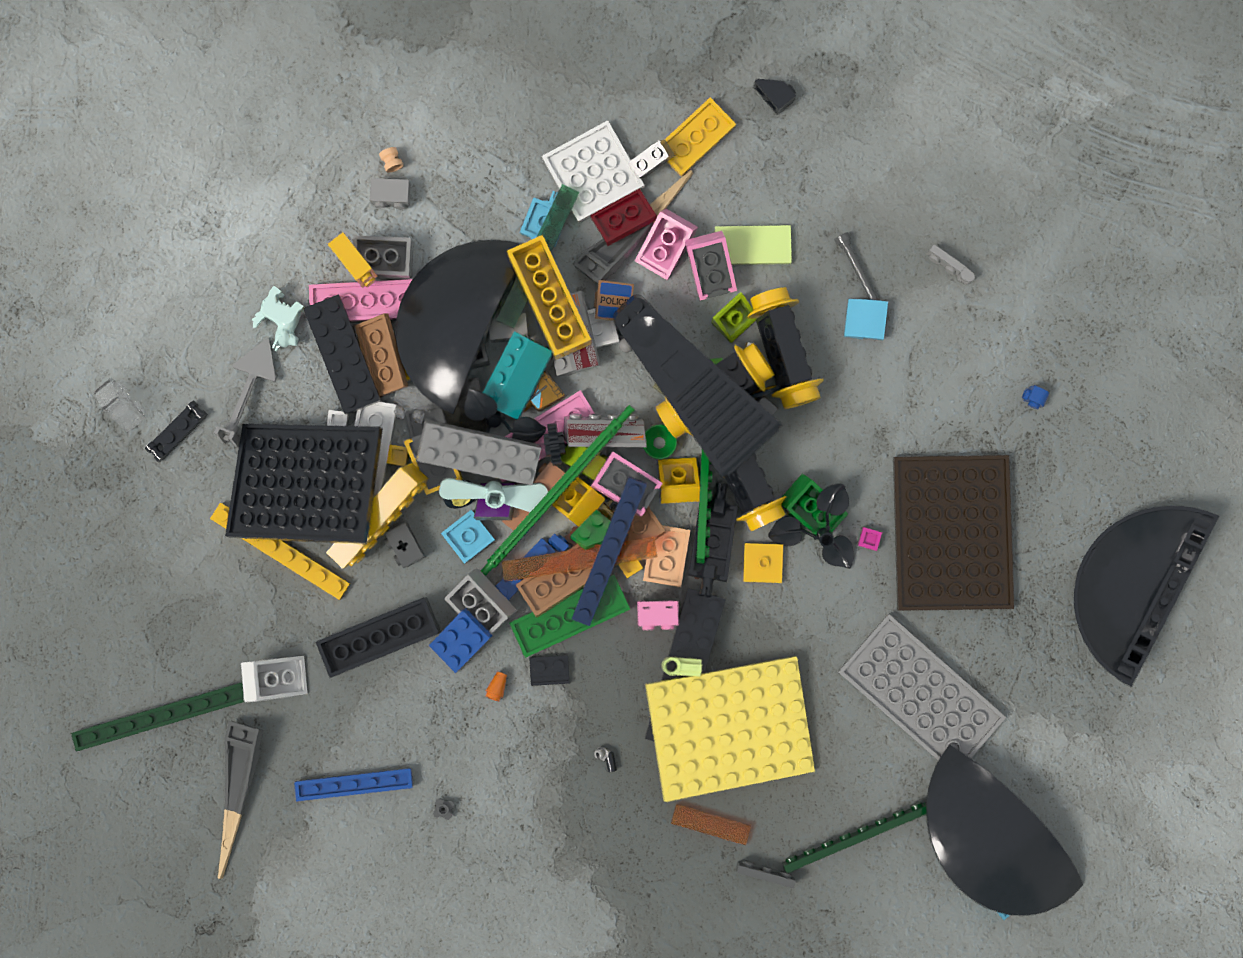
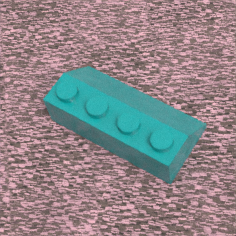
M514 331L483 393L496 401L498 411L515 419L520 418L553 355L552 351L529 337Z

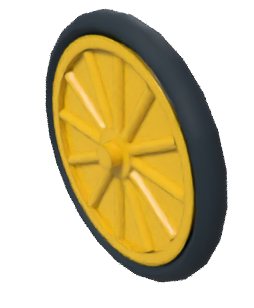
M781 386L765 387V391L759 389L750 396L752 398L762 397L780 390Z

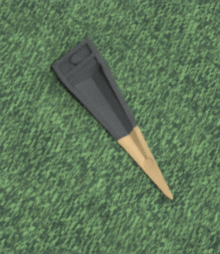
M692 170L688 171L650 204L657 217L660 211L667 208L693 175ZM655 221L610 246H607L604 239H601L587 248L573 265L596 284H598L599 280L606 281L612 273H616Z
M235 721L228 722L224 740L225 807L218 879H222L262 750L260 749L264 730Z

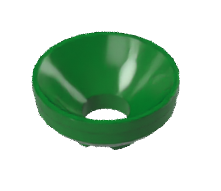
M653 425L645 431L646 447H643L648 456L654 459H665L673 454L677 446V438L670 433L665 425ZM658 437L663 438L665 441L664 447L660 449L656 448L653 444L654 440Z

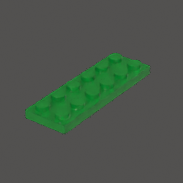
M615 575L609 577L590 626L572 620L583 589L575 592L538 618L531 612L510 622L509 624L524 657H529L630 610Z

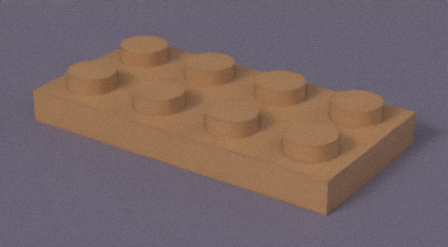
M384 313L355 325L362 353L380 398L407 388L408 383L389 314Z

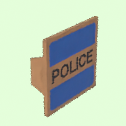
M599 280L598 291L595 292L594 307L596 308L595 319L613 320L615 311L633 296L634 284Z

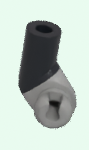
M605 747L597 748L594 752L595 758L606 762L608 772L617 771L614 753Z

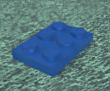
M465 608L429 646L456 673L493 635Z

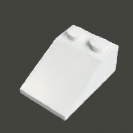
M304 656L241 663L244 702L308 694Z

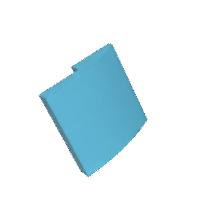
M848 299L844 337L884 340L888 302Z

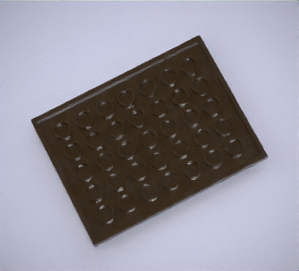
M1009 455L893 457L897 611L1014 609Z

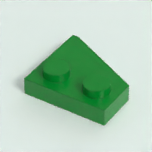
M596 509L571 534V539L584 550L593 548L597 544L601 545L610 520Z

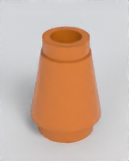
M496 672V675L485 690L487 692L485 697L500 702V699L504 696L507 680L506 674Z

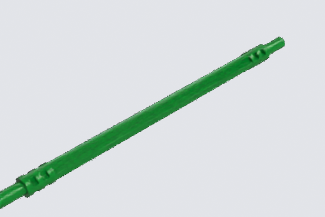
M628 405L617 419L614 418L491 555L487 560L488 563L481 569L485 576L502 562L624 426L623 423L635 411L631 405Z

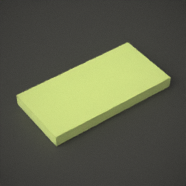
M791 225L715 226V232L722 231L725 236L731 265L792 263Z

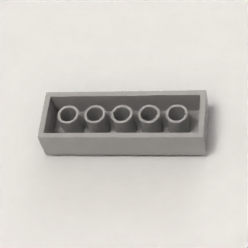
M425 419L417 452V461L533 485L541 447L539 444Z

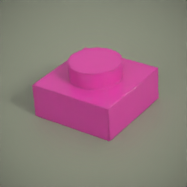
M862 527L857 546L877 551L882 532Z

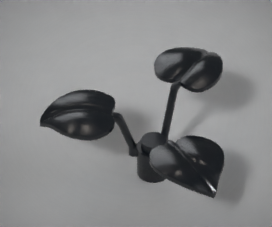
M475 389L468 390L464 404L465 414L468 418L475 421H481L486 417V433H490L491 427L496 428L503 423L508 431L513 433V439L535 443L544 435L546 426H543L531 417L518 418L514 421L512 429L505 421V417H501V412L497 410V403L492 397Z
M841 483L830 485L818 495L817 507L821 511H826V527L820 528L817 534H813L803 528L800 529V522L795 517L784 516L776 521L768 533V537L777 544L794 546L802 540L800 532H803L813 537L814 540L818 539L821 546H823L822 557L825 562L833 566L850 569L854 558L852 543L846 536L838 535L834 537L829 523V513L835 516L841 515L849 506V496L845 485Z

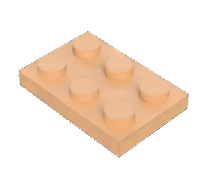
M662 525L666 533L649 544L643 581L681 587L690 530Z

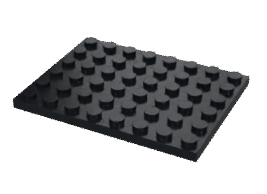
M242 424L225 536L228 538L367 544L383 428L372 426Z

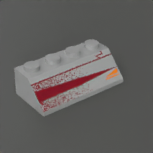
M583 291L570 293L591 338V345L557 360L552 355L557 376H570L600 366Z
M572 413L570 416H564V440L568 446L589 447L614 418L617 419L619 415L608 414V417H600V414H589V417H581V414ZM631 414L623 423L624 426L605 446L646 447L644 421L638 415Z

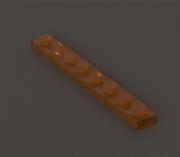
M655 537L625 541L615 564L658 557ZM594 546L587 550L581 548L502 561L504 581L592 568L600 546Z

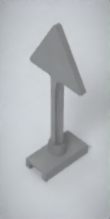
M269 338L263 340L232 365L234 369L249 373V376L230 422L227 423L225 429L216 426L214 434L221 443L225 444L226 441H229L239 449L240 438L236 434L238 423L257 377L276 382Z

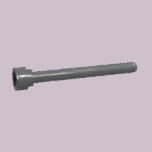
M848 232L836 237L834 240L837 246L844 249L869 300L879 301L850 246L851 237Z

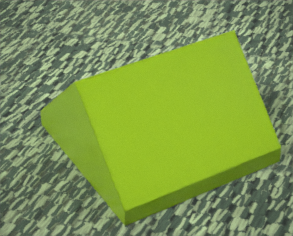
M740 292L712 318L711 323L732 343L756 319L747 318L753 311V308L743 293Z

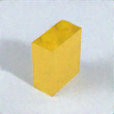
M343 232L328 243V246L362 288L365 286L369 287L376 281L375 278L378 277Z

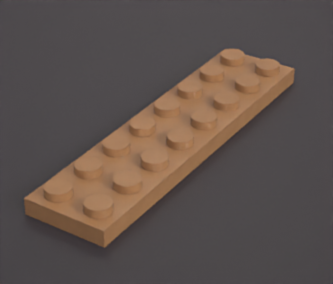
M649 506L641 517L635 514L614 567L666 533ZM577 544L516 584V587L537 618L585 586L600 549V544L584 550Z

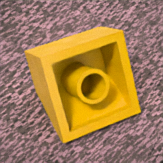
M696 457L658 460L659 481L662 482L659 488L661 504L698 502L700 498V483Z
M577 477L552 506L579 527L601 506L605 498Z

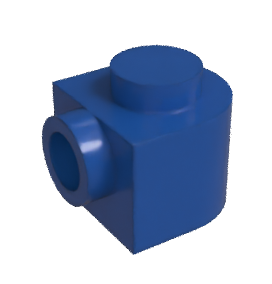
M1034 385L1025 389L1022 399L1028 403L1029 407L1038 410L1039 407H1044L1050 393Z

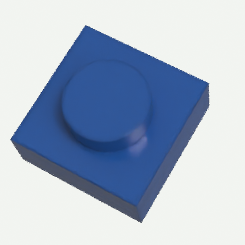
M555 533L548 541V544L561 555L569 547L567 540L561 535L557 536Z

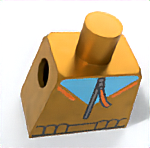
M544 371L524 409V413L532 406L540 412L565 398V394L546 371Z

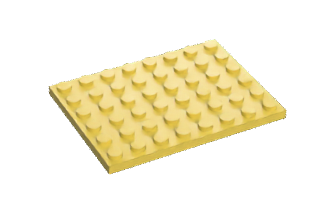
M796 656L702 673L700 676H686L645 684L665 802L815 772Z

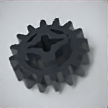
M556 423L547 424L548 434H544L546 457H551L553 466L562 465L561 455H566L563 432H558Z

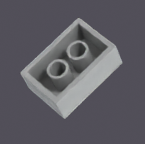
M353 235V245L378 276L375 279H412L414 242L411 238Z
M478 568L469 573L444 598L458 614L466 608L491 634L517 610Z

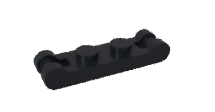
M191 401L145 447V450L148 453H152L158 463L161 462L208 414L198 408V404L195 401ZM192 412L196 415L193 420L189 417ZM160 444L165 447L162 451L157 448Z

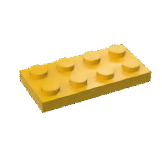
M710 97L665 139L675 154L667 163L682 177L736 126V123Z

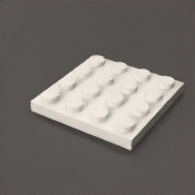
M608 120L542 156L544 163L578 223L645 186L629 164L631 160Z

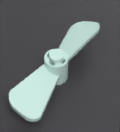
M453 478L444 479L439 489V494L444 499H485L486 504L491 508H499L505 504L531 512L548 493L547 487L542 483L502 486L497 481H491L485 486Z

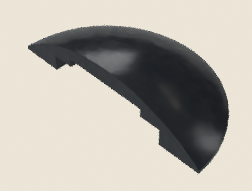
M480 240L451 248L427 263L410 282L403 295L396 322V341L401 362L416 388L429 401L448 413L454 414L469 382L468 376L476 361V356L505 293L508 292L512 281H515L517 278L507 250L521 245L519 243L503 240Z
M1161 506L1141 510L1120 519L1108 527L1093 542L1085 554L1078 569L1074 587V611L1077 625L1084 643L1094 658L1108 673L1125 685L1132 688L1219 515L1185 506Z
M948 745L939 758L931 776L926 802L928 832L935 855L950 880L977 904L1007 915H1036L1052 910L1069 900L1083 886L1076 867L1058 840L1043 822L1002 782L967 755Z

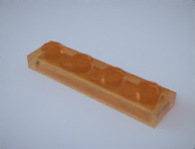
M676 804L671 824L742 845H746L751 825Z

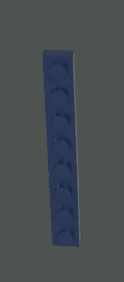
M631 476L628 477L573 613L572 620L590 626L646 489V482Z

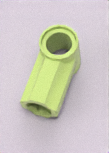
M666 657L661 664L663 671L669 675H701V659ZM671 660L675 661V670L668 671L666 664Z

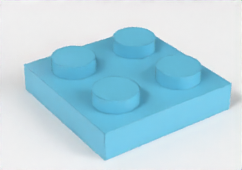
M472 510L441 533L464 564L495 541L482 522L475 520Z

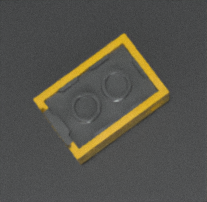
M422 434L404 441L412 463L429 478L425 483L427 485L424 489L426 495L439 490L440 484L444 479L463 480L460 470L417 461V452Z

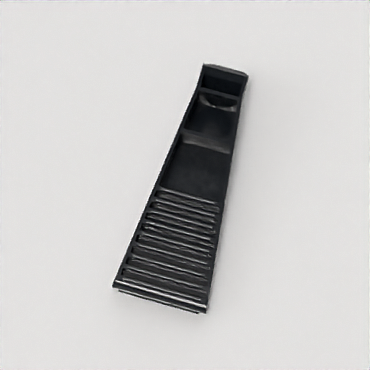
M639 294L631 296L615 311L613 320L620 333L723 479L727 475L730 476L779 431V428L783 425L668 323L643 296Z

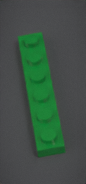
M703 450L701 457L697 563H705V557H709V546H705L706 538H710V527H706V520H710L711 508H707V501H711L712 490L708 489V483H712V471H709V464L712 463Z

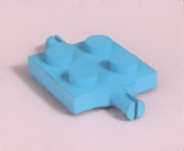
M552 191L549 201L533 198L520 234L531 239L543 235L548 245L556 247L569 214L568 210L560 208L556 204L560 193Z

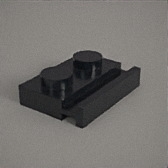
M568 655L529 658L531 686L570 683Z

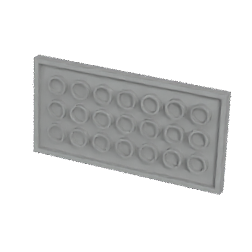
M890 614L885 616L838 670L841 676L937 761L948 745L955 747L969 758H972L1006 718Z

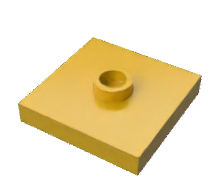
M744 543L743 582L782 583L783 545Z

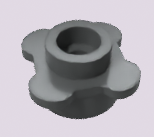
M441 798L437 799L433 816L435 818L443 817L445 820L451 819L454 803L442 800Z

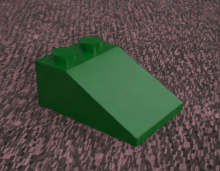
M802 473L782 496H786V499L782 502L781 506L811 533L817 534L820 528L826 527V511H821L817 507V497L823 489ZM846 511L837 516L829 513L831 532L848 515Z

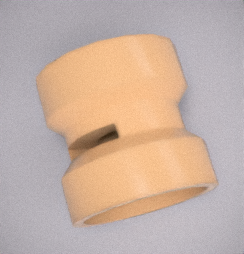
M396 147L387 148L379 153L381 160L385 163L384 168L387 173L395 172L404 166L402 160L398 158L399 153Z

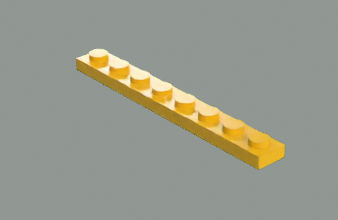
M220 503L210 519L226 529L229 507ZM241 538L338 600H341L351 584L282 540Z

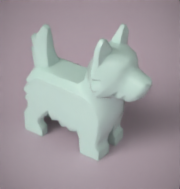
M273 286L269 291L268 297L262 301L261 309L255 314L256 317L252 318L253 328H256L266 318L278 325L272 347L277 351L280 347L285 348L288 345L297 346L298 337L294 334V330L301 315L305 313L303 310L305 307L297 301L291 307L284 302L281 303L279 299L285 295L281 290Z

